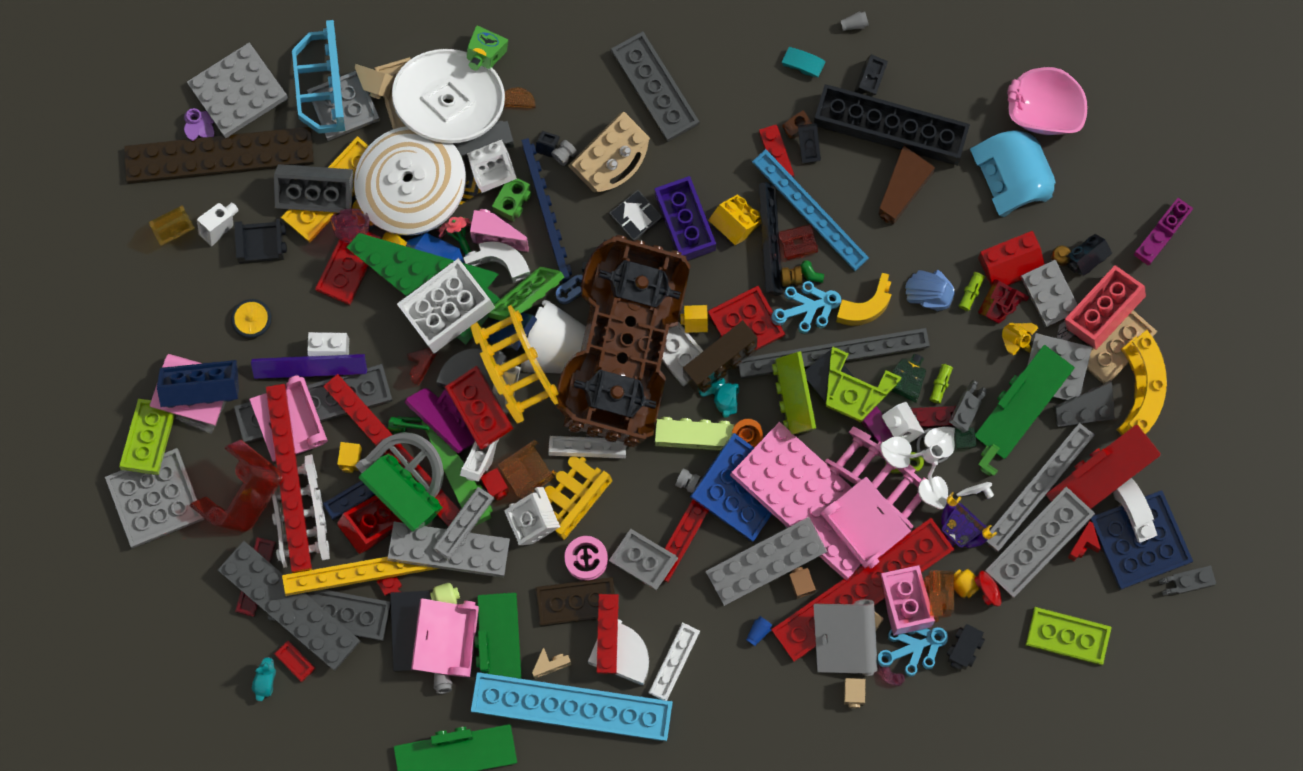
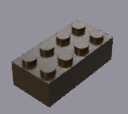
M742 320L683 367V378L697 395L701 391L705 393L712 387L711 384L715 380H722L727 375L726 372L729 369L737 368L742 363L741 360L746 356L749 358L757 351L758 337Z

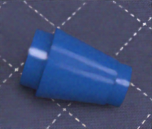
M759 616L758 619H755L746 640L756 646L771 631L772 624Z

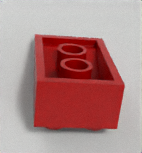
M375 495L343 513L337 526L356 551L361 554L392 533L394 522H403Z

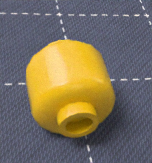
M959 569L952 576L954 580L951 583V587L962 598H970L980 589L975 583V574L969 569L963 572Z

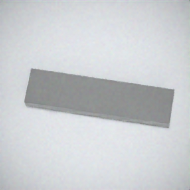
M478 487L437 541L433 550L449 561L490 506L494 497Z

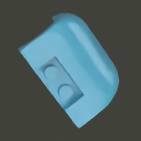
M1019 130L1007 131L992 136L970 148L975 162L981 167L994 197L992 201L999 216L1006 217L1013 210L1034 201L1046 202L1053 197L1054 184H1056L1054 175L1038 140L1031 134Z

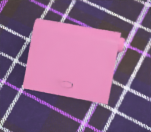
M168 354L163 367L201 363ZM156 385L150 407L216 426L224 401L210 404L198 403L191 405L190 408L188 405H178L172 408L160 407Z
M297 375L288 379L289 382L286 383L295 453L299 454L319 447L328 440L305 379ZM267 393L249 400L272 462H276Z
M867 476L820 513L864 568L869 566L871 569L880 562L878 560L880 556L911 532Z
M421 598L411 669L458 677H470L479 606H475V602L464 601L463 604H452Z

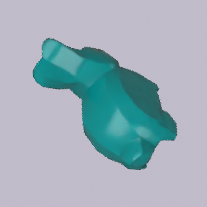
M723 378L720 381L715 380L711 384L712 387L705 393L700 392L702 397L711 394L715 395L714 404L724 418L729 417L730 414L737 413L739 384L725 383Z
M265 657L255 670L256 675L252 683V691L256 694L257 701H263L264 697L271 696L273 692L276 669L274 668V660L270 657Z

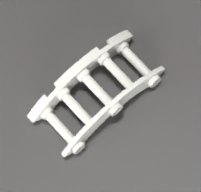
M313 455L305 456V463L298 467V474L308 476L309 485L301 488V495L312 496L313 506H310V509L304 510V516H312L316 520V526H313V529L307 530V537L315 536V538H318V542L309 545L310 553H320L322 560L330 559L329 543L326 541L327 527L320 490H316L318 488V477ZM267 463L264 479L266 483L269 482L275 513L272 514L274 525H277L279 549L276 550L278 561H282L283 568L287 567V557L290 556L289 549L286 550L285 542H287V535L284 534L283 528L284 514H281L279 500H282L281 492L277 493L274 480L278 479V471H272L271 463Z

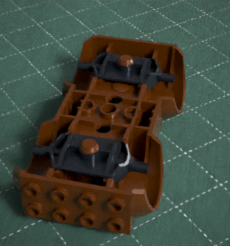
M616 235L604 241L592 253L585 267L581 283L582 297L591 306L581 351L569 359L557 385L559 394L556 395L558 400L556 405L565 416L563 426L568 427L569 431L577 433L579 431L587 432L586 435L590 437L602 436L605 437L606 441L624 442L623 445L628 447H635L646 440V438L653 436L666 377L660 371L668 330L671 327L678 326L690 271V264L686 256L681 255L680 252L674 250L670 252L665 251L657 245L651 247L645 245L643 241H630L625 236ZM626 317H633L636 321L635 326L628 327L625 323ZM629 335L632 339L631 344H625L622 341V336ZM619 353L626 354V363L618 362L617 355Z

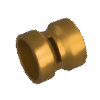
M801 266L794 267L793 269L781 268L783 287L790 284L802 285Z

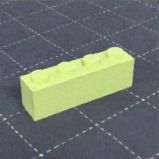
M661 417V419H657L655 446L722 450L732 435L734 424H730L729 421L711 423L710 420L703 419L699 420V422H692L688 418H681L680 421L672 420L670 417Z

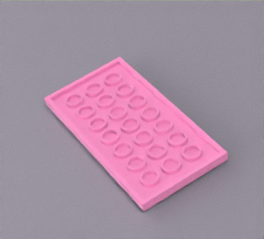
M779 422L732 471L730 476L787 528L810 517L827 549V552L819 557L847 580L861 563L820 513L847 493L852 487L839 475L837 476L831 471L830 467Z

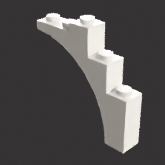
M515 366L504 372L502 376L506 384L511 385L518 381L521 367ZM494 385L492 391L507 416L509 412L505 405L507 401L503 394L499 395ZM499 439L483 450L478 447L475 441L461 469L460 476L466 477V479L471 481H479L483 473L488 471L493 462Z

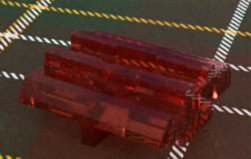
M810 224L779 232L784 256L787 260L798 257L804 258L806 255L818 253V247ZM802 239L803 243L795 245L794 241Z

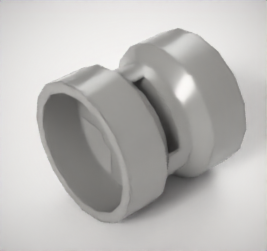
M563 140L560 143V147L554 149L551 154L558 163L565 166L568 163V159L577 154V150L570 142Z
M683 468L675 486L686 488L688 492L692 493L698 485L701 476L697 474L692 475Z

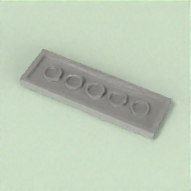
M1065 487L985 572L1008 594L1015 598L1095 513L1070 489Z
M807 517L706 570V573L725 606L826 553L827 549L810 517Z
M394 522L388 561L504 578L509 538L469 533L448 561L433 550V547L446 529L424 526L412 532L404 523Z

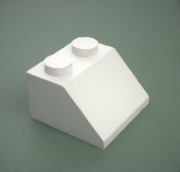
M308 332V356L349 355V337L347 333Z

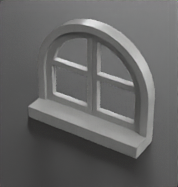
M397 433L385 438L366 458L360 460L355 465L363 473L390 449L404 464V469L411 472L431 496L436 497L443 483V464L437 450L425 438L414 433ZM408 443L422 451L409 463L394 445ZM426 456L432 467L430 486L414 469Z

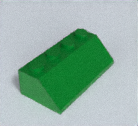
M390 454L380 457L358 477L412 532L430 524L443 508L439 501L431 496L425 487L418 483L412 477V474L398 463V460Z

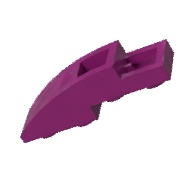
M1177 198L1136 250L1134 256L1149 266L1173 237L1193 208L1180 198Z

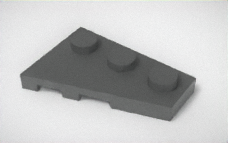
M1111 380L1105 382L1100 387L1088 390L1083 395L1075 396L1056 405V425L1059 427L1115 419Z

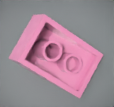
M474 210L470 229L473 243L501 242L519 251H529L528 240L525 235L495 214L490 213L489 210Z
M919 565L881 573L888 618L893 636L931 628L935 619Z

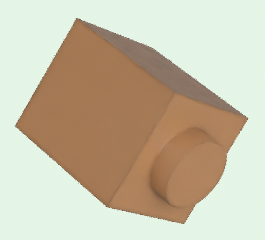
M803 567L792 570V573L789 574V580L796 599L815 593L816 589L808 568L803 569Z

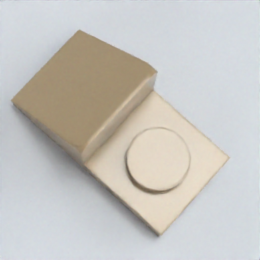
M543 648L532 672L534 678L536 679L570 666L569 656L560 654L553 657V661L549 662Z

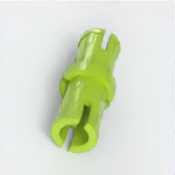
M978 272L973 273L969 285L964 289L965 294L959 304V308L970 311L975 297L979 295L978 290L985 278L984 275Z
M941 364L929 398L931 402L941 404L945 389L949 386L948 381L953 367Z

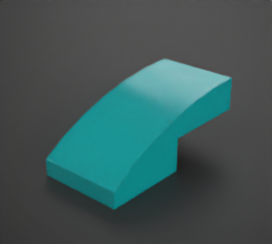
M788 47L781 63L785 67L800 70L802 74L818 78L825 60L808 52Z

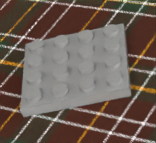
M250 42L187 81L189 87L225 138L288 99L287 94Z
M178 448L164 453L159 475L121 470L105 477L131 548L205 520Z

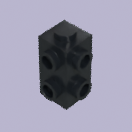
M1094 234L1088 237L1081 245L1074 248L1066 257L1069 260L1068 266L1071 271L1084 276L1091 272L1098 264L1105 261L1112 252L1106 239Z
M968 624L964 628H959L955 636L958 641L956 645L951 644L946 654L950 656L948 662L951 663V667L959 671L961 669L966 670L968 666L972 667L976 656L973 654L976 648L981 649L985 641L982 638L984 632Z

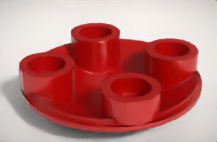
M980 571L979 575L975 577V583L982 589L985 603L988 606L991 604L1000 606L1002 603L1001 593L996 582L987 572Z

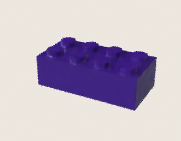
M688 176L654 188L655 198L675 250L680 252L681 255L686 256L687 261L716 251L715 239L691 177Z

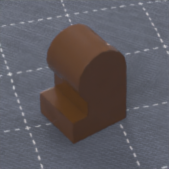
M802 110L785 122L782 128L789 139H795L799 137L798 125L812 124L804 110Z

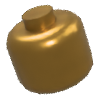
M1063 245L1057 246L1052 252V261L1056 260L1058 266L1068 264L1069 260L1066 256L1071 252L1070 249Z

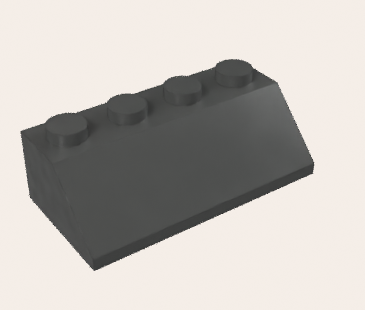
M278 164L274 173L275 208L350 213L353 193V169Z

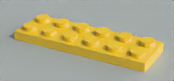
M358 136L328 167L353 169L352 197L355 195L354 178L356 168L361 156L368 148V145ZM288 209L281 218L310 243L338 212Z

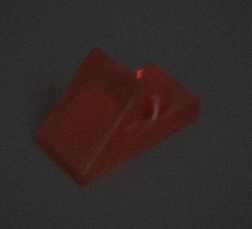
M430 348L407 354L409 360L418 364L410 372L412 383L420 385L438 354L437 352L433 353Z

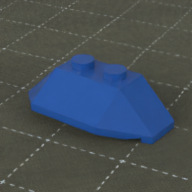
M423 233L406 241V247L451 260L459 258L464 263L458 247L428 233Z

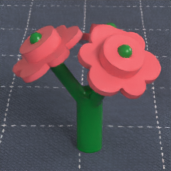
M452 217L448 223L444 222L440 225L438 231L440 232L439 238H442L447 233L459 241L465 255L472 252L465 239L466 227L472 224L470 219Z

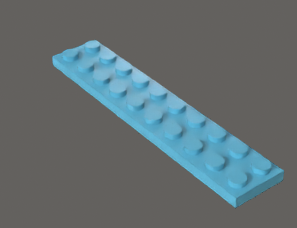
M477 672L471 713L667 742L673 702Z

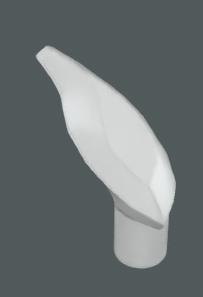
M991 482L966 488L956 494L958 497L977 494L983 491L987 499L994 496L990 489L992 486Z

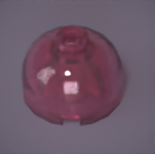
M343 209L339 215L335 217L334 214L331 218L334 235L339 240L348 244L352 242L358 233L367 235L369 231V216L367 213L366 215L362 214L360 209Z

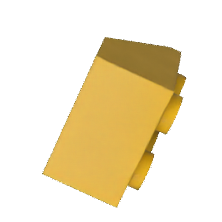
M738 194L719 204L708 220L734 245L744 241L762 223L760 213L747 204L746 200Z

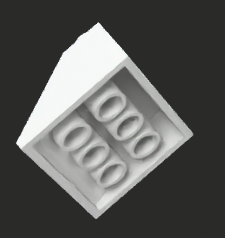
M459 258L397 303L433 353H436L468 329L470 325L476 323L495 309L490 298Z

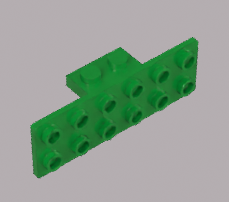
M1043 345L1019 377L1015 375L1009 382V385H1011L1007 392L1003 390L999 395L997 407L977 431L975 438L986 446L991 447L993 444L998 446L1000 449L997 454L1006 459L1075 367L1046 345Z
M517 594L478 595L479 631L478 636H475V647L479 648V656H476L477 668H480L481 672L485 674L522 679Z
M510 724L471 731L466 727H459L455 729V732L447 733L446 730L435 732V736H431V739L394 746L398 771H480L517 764Z

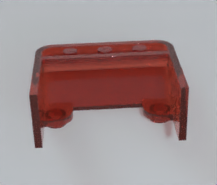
M239 440L225 447V450L239 460L235 473L244 482L227 510L216 505L208 497L194 501L189 506L212 525L238 532H246L252 529L282 481V474L279 469L249 445Z

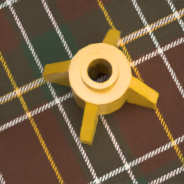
M1009 323L1002 331V338L1008 353L1014 356L1020 347L1030 353L1032 349L1029 345L1031 340L1030 334L1033 335L1038 326L1033 323Z

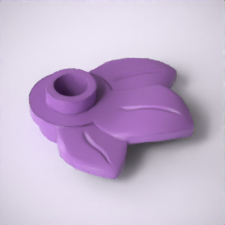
M193 108L185 113L184 120L186 125L184 132L188 139L194 141L198 136L201 138L214 137L212 126L214 121L207 111L200 112L198 109ZM196 117L197 120H191L190 118Z

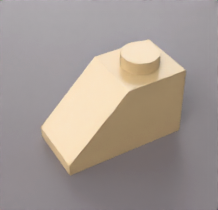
M355 64V70L363 90L370 92V96L380 99L381 96L389 98L395 77Z

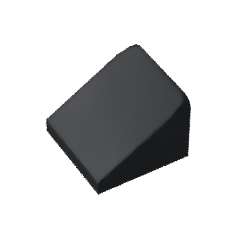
M542 131L536 142V153L553 157L551 152L556 149L560 136Z

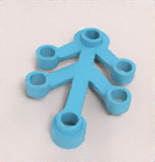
M806 281L802 285V292L812 294L820 298L819 300L809 299L797 293L794 287H788L784 292L785 298L793 299L803 305L788 310L776 309L771 315L773 324L780 326L785 323L787 318L807 312L804 320L798 326L799 332L806 334L811 328L810 323L816 310L824 307L822 314L816 319V326L819 328L826 327L831 309H836L841 304V296L832 290L823 292L815 288L812 282ZM805 286H810L811 290L805 289ZM787 291H792L793 295H789ZM829 297H833L835 301H830ZM777 314H782L783 318H779ZM819 320H824L825 324H821ZM801 325H806L807 329L804 330Z
M937 627L932 630L926 628L908 632L911 635L918 633L927 637L922 640L906 634L897 635L898 637L893 638L891 636V633H893L891 629L888 633L890 641H901L908 645L893 652L888 650L881 651L877 657V662L881 667H889L893 660L913 653L910 663L905 668V674L913 677L917 673V664L923 648L931 645L928 656L924 658L922 665L925 669H932L935 664L937 650L947 643L948 634L944 629ZM939 635L941 640L937 641L934 636ZM886 657L888 662H882L881 658ZM930 660L932 665H927L925 661ZM912 667L915 672L910 673L908 668Z

